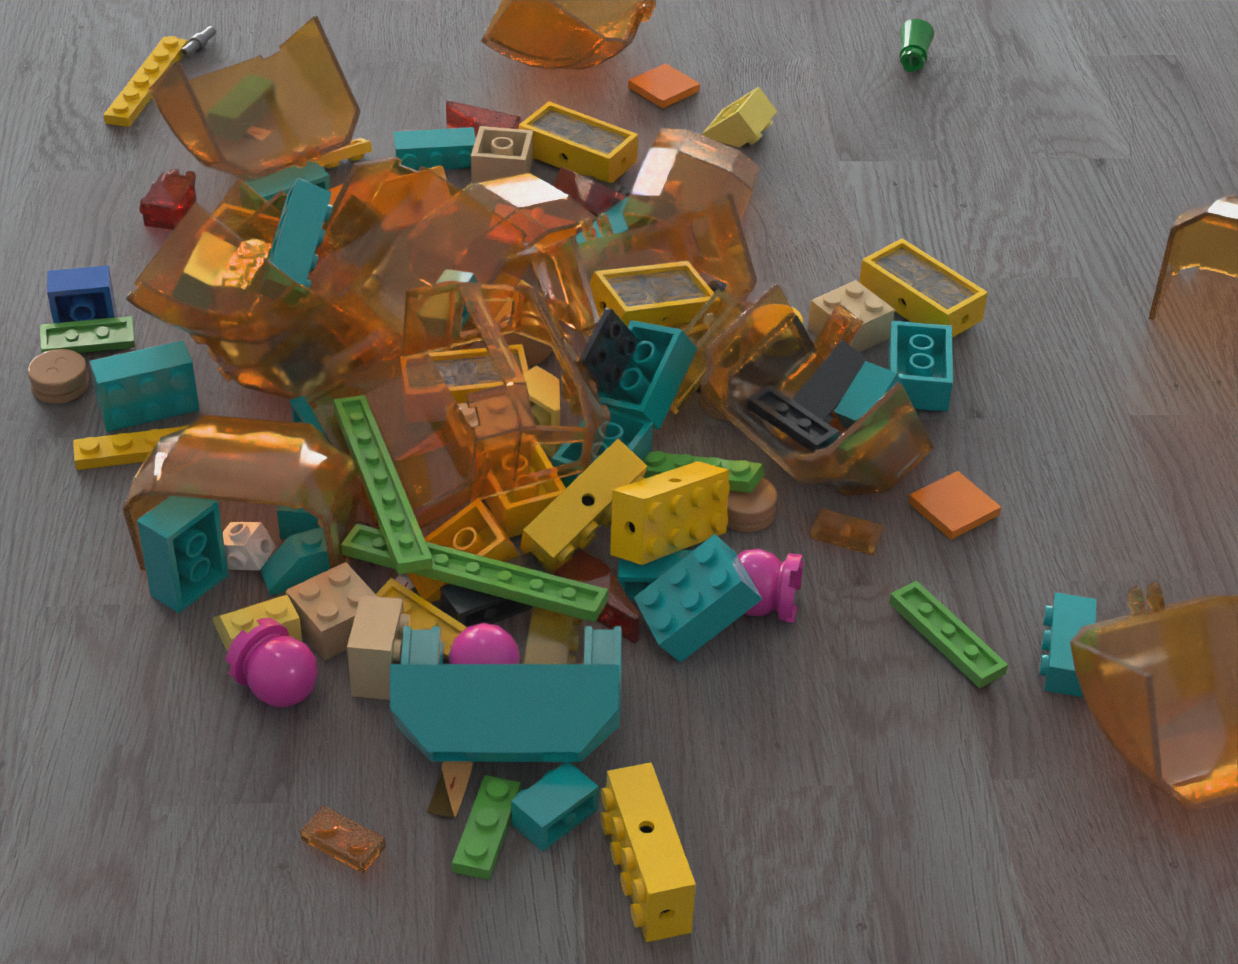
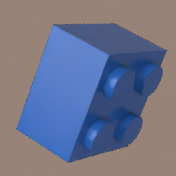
M109 265L47 271V295L53 323L117 317Z

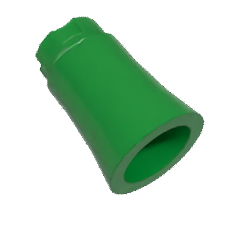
M911 19L905 22L900 29V63L903 65V69L908 72L922 69L927 60L930 44L934 38V29L930 23L922 19Z

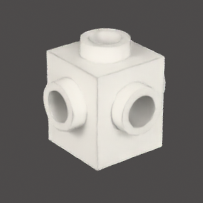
M230 522L223 531L228 570H260L276 548L267 529L261 522Z

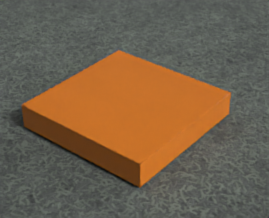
M665 63L629 79L628 88L663 109L699 92L700 83Z
M959 471L909 494L908 500L912 507L951 540L999 516L1001 512L999 504Z

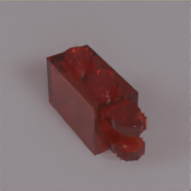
M171 168L168 173H161L156 182L152 183L149 192L140 201L139 210L143 214L144 226L174 231L178 229L197 200L195 172L187 171L185 175H180L179 169Z

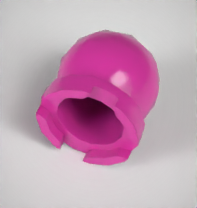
M762 549L744 550L737 556L763 598L744 614L751 617L766 616L776 611L779 621L794 623L798 606L794 605L795 590H801L803 555L788 553L786 561L781 562L773 553Z
M272 618L258 619L259 626L253 628L249 633L242 630L230 645L225 660L230 664V671L227 672L228 675L237 683L249 686L258 700L275 708L289 707L303 702L315 688L318 678L316 656L307 644L291 637L287 628Z
M487 623L469 626L454 639L449 653V664H520L518 644L500 626Z

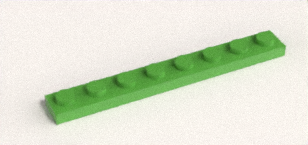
M365 395L333 399V410L397 573L403 574L432 569V556Z
M356 524L341 544L342 555L396 569L380 529ZM426 542L432 556V569L411 572L419 576L591 622H596L609 600L608 589L429 542Z

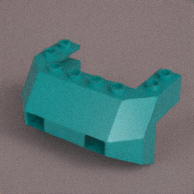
M403 626L401 664H390V710L396 727L430 761L582 762L620 727L622 711L621 626H614V630H592V626H585L584 664H443L444 642L441 641L440 626H432V630H412L411 626Z

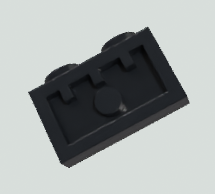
M605 308L579 358V363L583 366V369L577 379V382L584 388L608 394L613 393L616 385L621 380L622 374L631 356L635 353L639 342L638 338L613 309Z

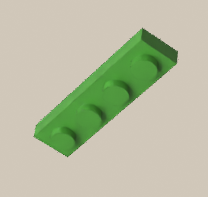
M650 451L643 459V462L647 465L644 475L645 479L697 461L728 469L730 491L751 493L765 475L762 463H753L746 460L734 461L717 457L707 458L691 456L689 454H670L662 451Z
M917 580L890 593L889 604L979 688L1006 675L1008 664Z

